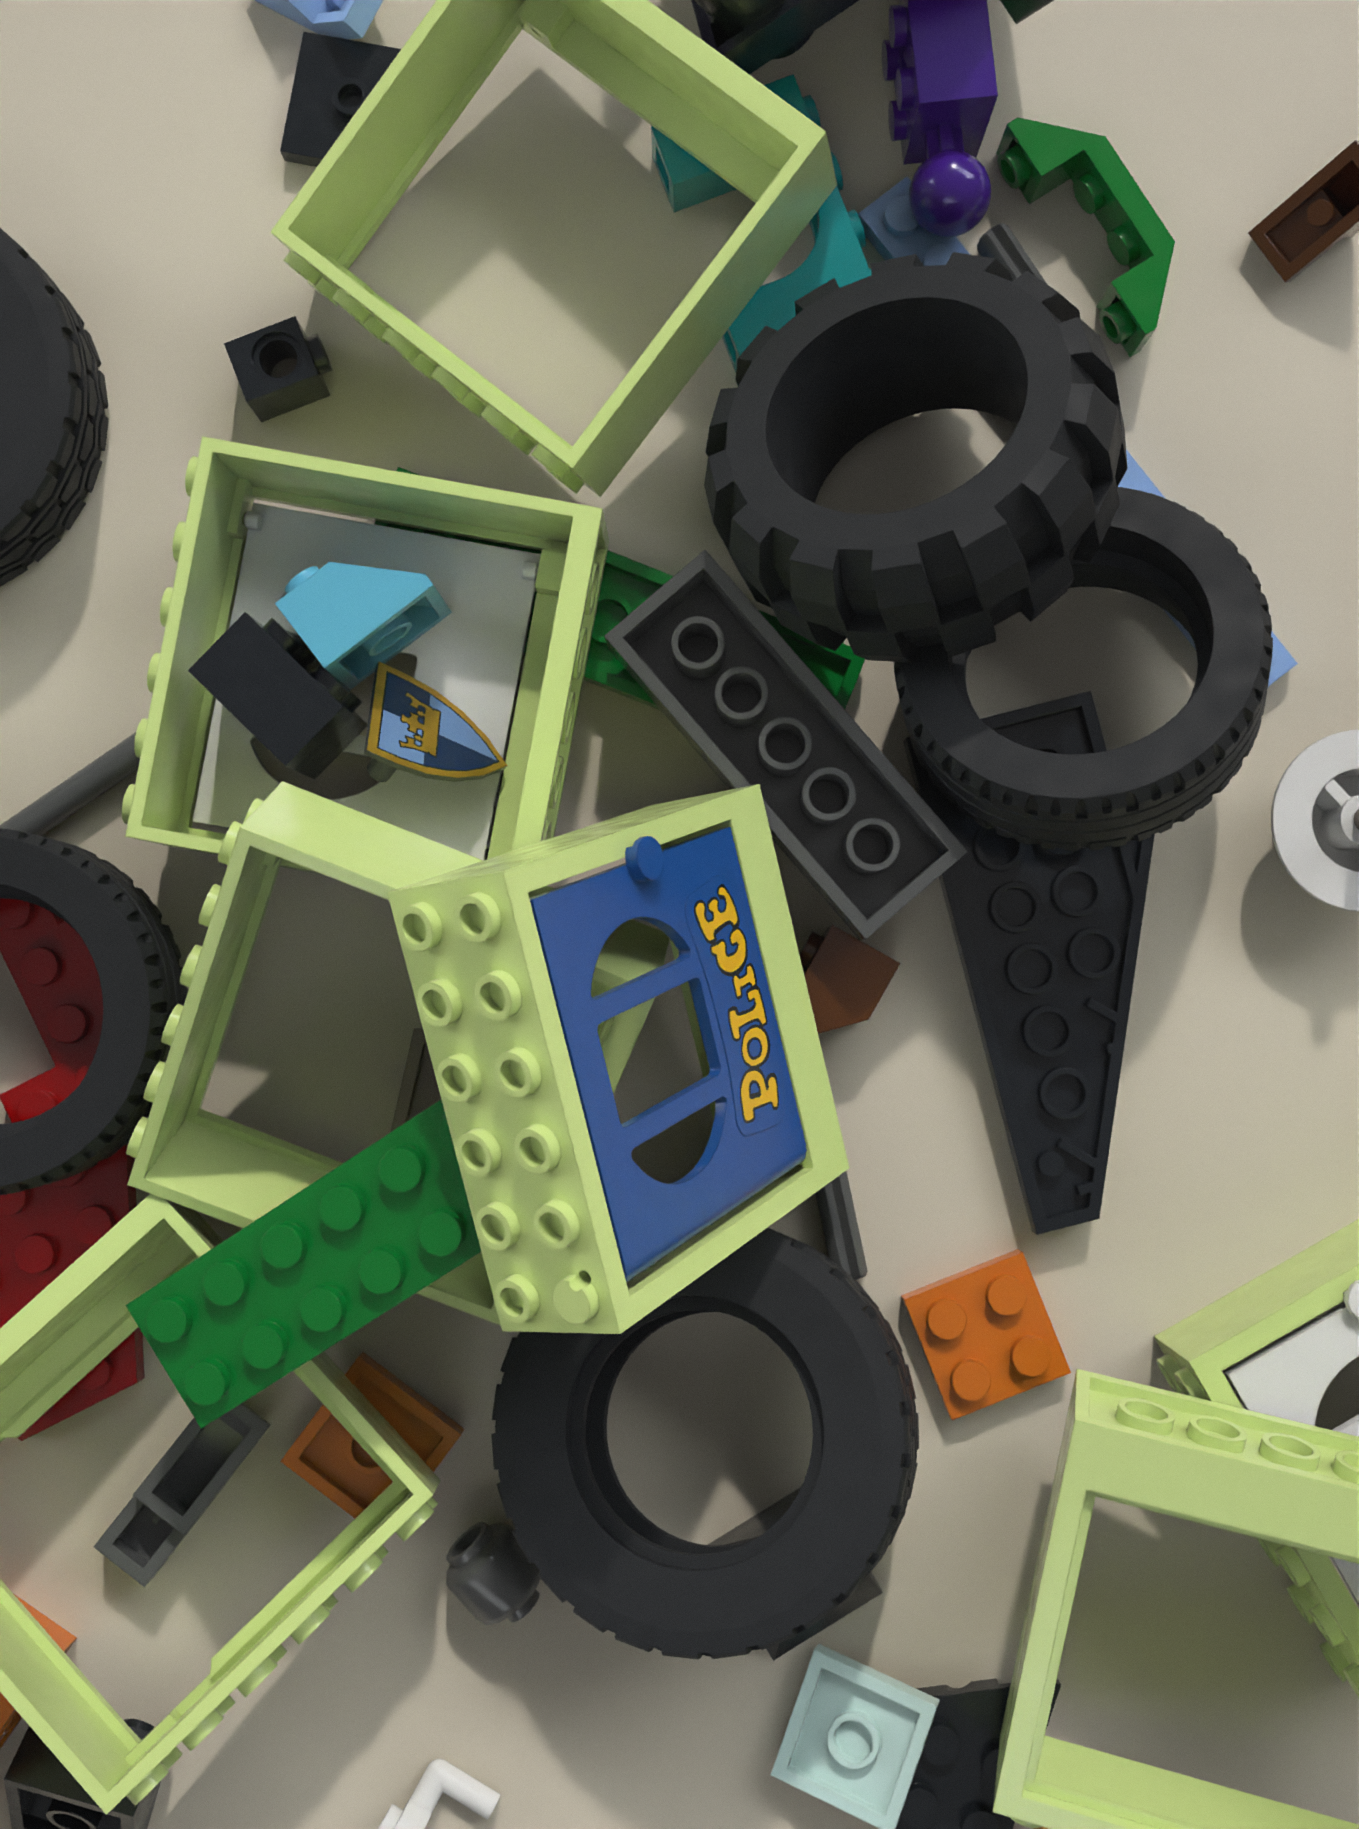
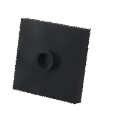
M303 32L280 148L284 161L317 167L401 49Z

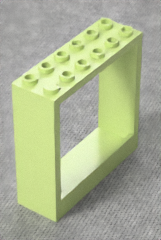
M436 0L271 230V233L290 250L283 261L305 278L307 283L334 305H340L360 325L384 344L387 342L402 354L406 361L433 381L434 379L450 392L449 394L473 414L479 418L482 416L527 456L531 453L537 461L547 468L546 470L574 493L577 494L582 486L585 485L601 497L835 189L837 182L827 132L649 0ZM522 29L755 202V205L573 446L381 298L366 283L348 270Z
M284 781L264 801L256 798L252 802L243 824L234 821L223 839L218 854V862L226 864L227 869L222 885L214 884L203 903L198 923L208 927L202 946L195 945L183 967L180 984L189 987L184 1005L177 1004L174 1007L165 1025L161 1042L171 1046L166 1063L158 1062L149 1078L143 1098L153 1103L149 1117H142L137 1123L126 1151V1155L136 1158L127 1185L240 1228H245L343 1164L332 1158L201 1109L282 860L285 859L389 900L387 894L389 891L483 861ZM544 886L528 892V895L531 898L554 888ZM633 919L621 924L609 936L599 954L592 979L591 996L595 997L663 966L670 938L663 931ZM655 997L598 1025V1035L613 1094ZM482 1252L416 1293L501 1325Z

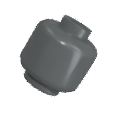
M482 1521L473 1525L455 1541L446 1556V1560L450 1564L446 1572V1584L449 1590L478 1621L485 1625L499 1623L506 1618L510 1622L522 1619L535 1606L540 1596L536 1588L541 1579L538 1576L541 1571L535 1563L529 1564L512 1533L515 1529L502 1522L488 1525Z

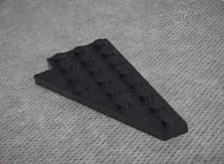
M1091 691L980 719L998 734L1028 748L1058 754H1089L1107 751ZM907 737L903 743L916 792L968 851L939 876L1031 1230L1036 1235L1097 1220L1100 1218L1155 834L1142 841L1133 840L1127 842L1126 845L1114 848L1112 846H1105L1099 850L1080 848L1078 851L1064 850L1063 848H1042L1040 844L1028 845L1017 842L1016 839L1011 837H1003L996 833V829L984 828L975 823L974 819L965 816L958 810L957 804L950 803L941 794L940 790L930 781L927 771L923 770L910 737Z

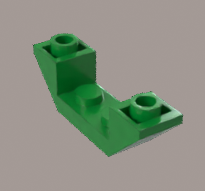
M1017 117L1006 125L996 152L1000 173L1011 188H1019L1029 204L1069 179L1072 180L1073 191L1079 205L1086 213H1094L1107 233V243L1112 255L1121 265H1128L1130 268L1129 271L1109 284L1096 307L1100 311V324L1107 337L1115 344L1121 343L1128 356L1132 357L1142 350L1157 328L1175 241L1106 136Z

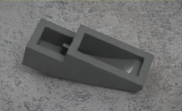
M241 1403L202 1429L195 1418H193L134 1492L132 1499L97 1541L94 1548L138 1583L146 1587L217 1497L271 1424L244 1403Z

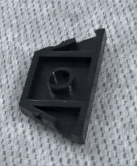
M995 1678L971 1681L968 1685L961 1688H952L948 1685L916 1688L940 1699L896 1829H1013L1015 1821L1008 1816L993 1812L1000 1733L1011 1683L999 1684ZM1058 1678L1055 1685L1048 1723L1061 1688V1683L1059 1682Z

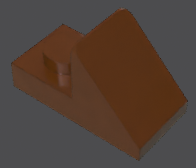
M1355 140L1248 232L1285 283L1291 282L1341 239L1353 237L1359 232V141Z

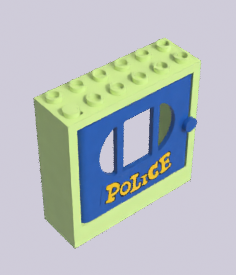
M760 784L651 805L387 892L502 1331L621 1334L850 1168ZM625 858L626 863L529 898L528 892ZM630 919L644 920L658 927L670 938L674 956L673 961L595 997L591 996L592 979L599 954L609 936L621 924ZM681 985L703 1078L621 1124L598 1035V1025ZM710 1104L714 1121L709 1141L700 1160L686 1176L670 1184L662 1183L648 1176L634 1162L631 1154L635 1147Z

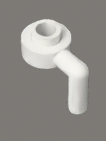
M436 1759L426 1768L404 1809L402 1810L392 1804L378 1829H425L442 1793H445L488 1820L501 1794L443 1759Z

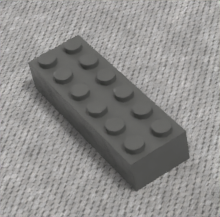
M706 550L702 551L604 636L609 651L729 790L760 784L773 841L859 940H865L968 852Z

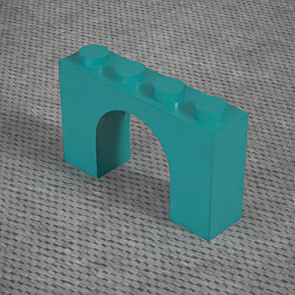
M794 74L764 85L821 127L819 113L812 96L802 97ZM651 127L652 157L674 213L737 190L656 128ZM831 152L837 186L809 222L814 237V247L811 253L789 275L760 286L722 336L735 373L737 359L765 326L778 331L796 316L794 301L835 278L839 288L872 275L862 248L866 246L864 228L858 213L854 209L848 212L839 192L844 187L843 177L833 152Z

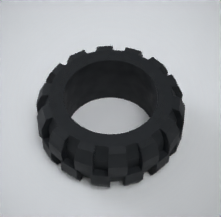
M953 252L946 265L924 266L918 256L912 254L871 263V276L839 288L835 278L794 301L796 316L778 331L765 326L737 359L735 380L738 387L720 390L709 426L705 451L708 461L704 487L712 521L754 599L772 608L779 624L813 643L836 651L847 638L854 655L871 661L913 663L916 647L943 644L945 651L953 657L996 642L994 626L1018 612H1021L1032 622L1068 591L1074 580L1070 561L1074 559L1088 563L1091 562L1119 508L1120 499L1117 487L1128 468L1125 428L1115 372L1101 337L1081 320L1079 310L1072 303L1029 271L1024 272L1013 281L1011 273L996 258ZM971 409L1000 416L1017 425L1003 449L982 471L950 493L928 503L909 509L881 514L846 513L815 504L825 479L841 458L868 435L894 421L933 410Z

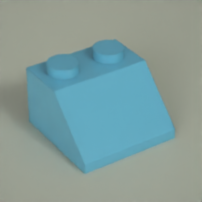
M328 562L320 569L317 566H312L298 573L286 585L285 592L287 594L275 603L321 665L350 690L375 672L378 661L384 664L452 613L426 574Z

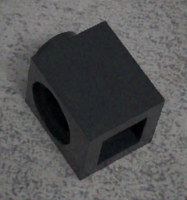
M296 316L224 343L245 400L261 422L331 396L322 374L333 369L318 333L307 337ZM287 358L297 359L296 367L289 375L280 378L271 376L272 369L279 361Z

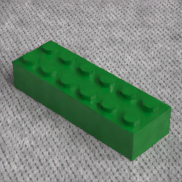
M442 1099L125 1305L201 1429L481 1252Z

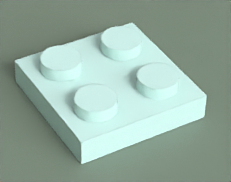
M818 1644L810 1659L771 1776L879 1829H896L940 1699Z

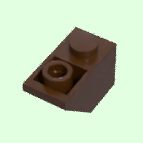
M834 925L827 927L823 936L812 931L799 953L818 1034L869 1020L901 964Z

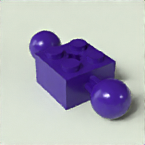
M900 0L899 5H891L889 8L890 39L883 40L882 42L883 77L885 81L894 80L896 100L889 102L888 121L890 138L892 142L901 141L903 165L922 163L917 168L909 189V203L914 218L922 228L933 235L956 237L969 232L979 224L988 210L991 199V183L988 173L981 162L975 158L978 155L998 97L987 0Z

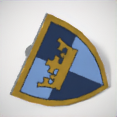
M378 661L375 667L364 755L372 758L367 765V771L373 779L379 782H387L394 772L399 769L423 778L458 782L483 779L504 770L508 766L489 738L462 710L431 687Z

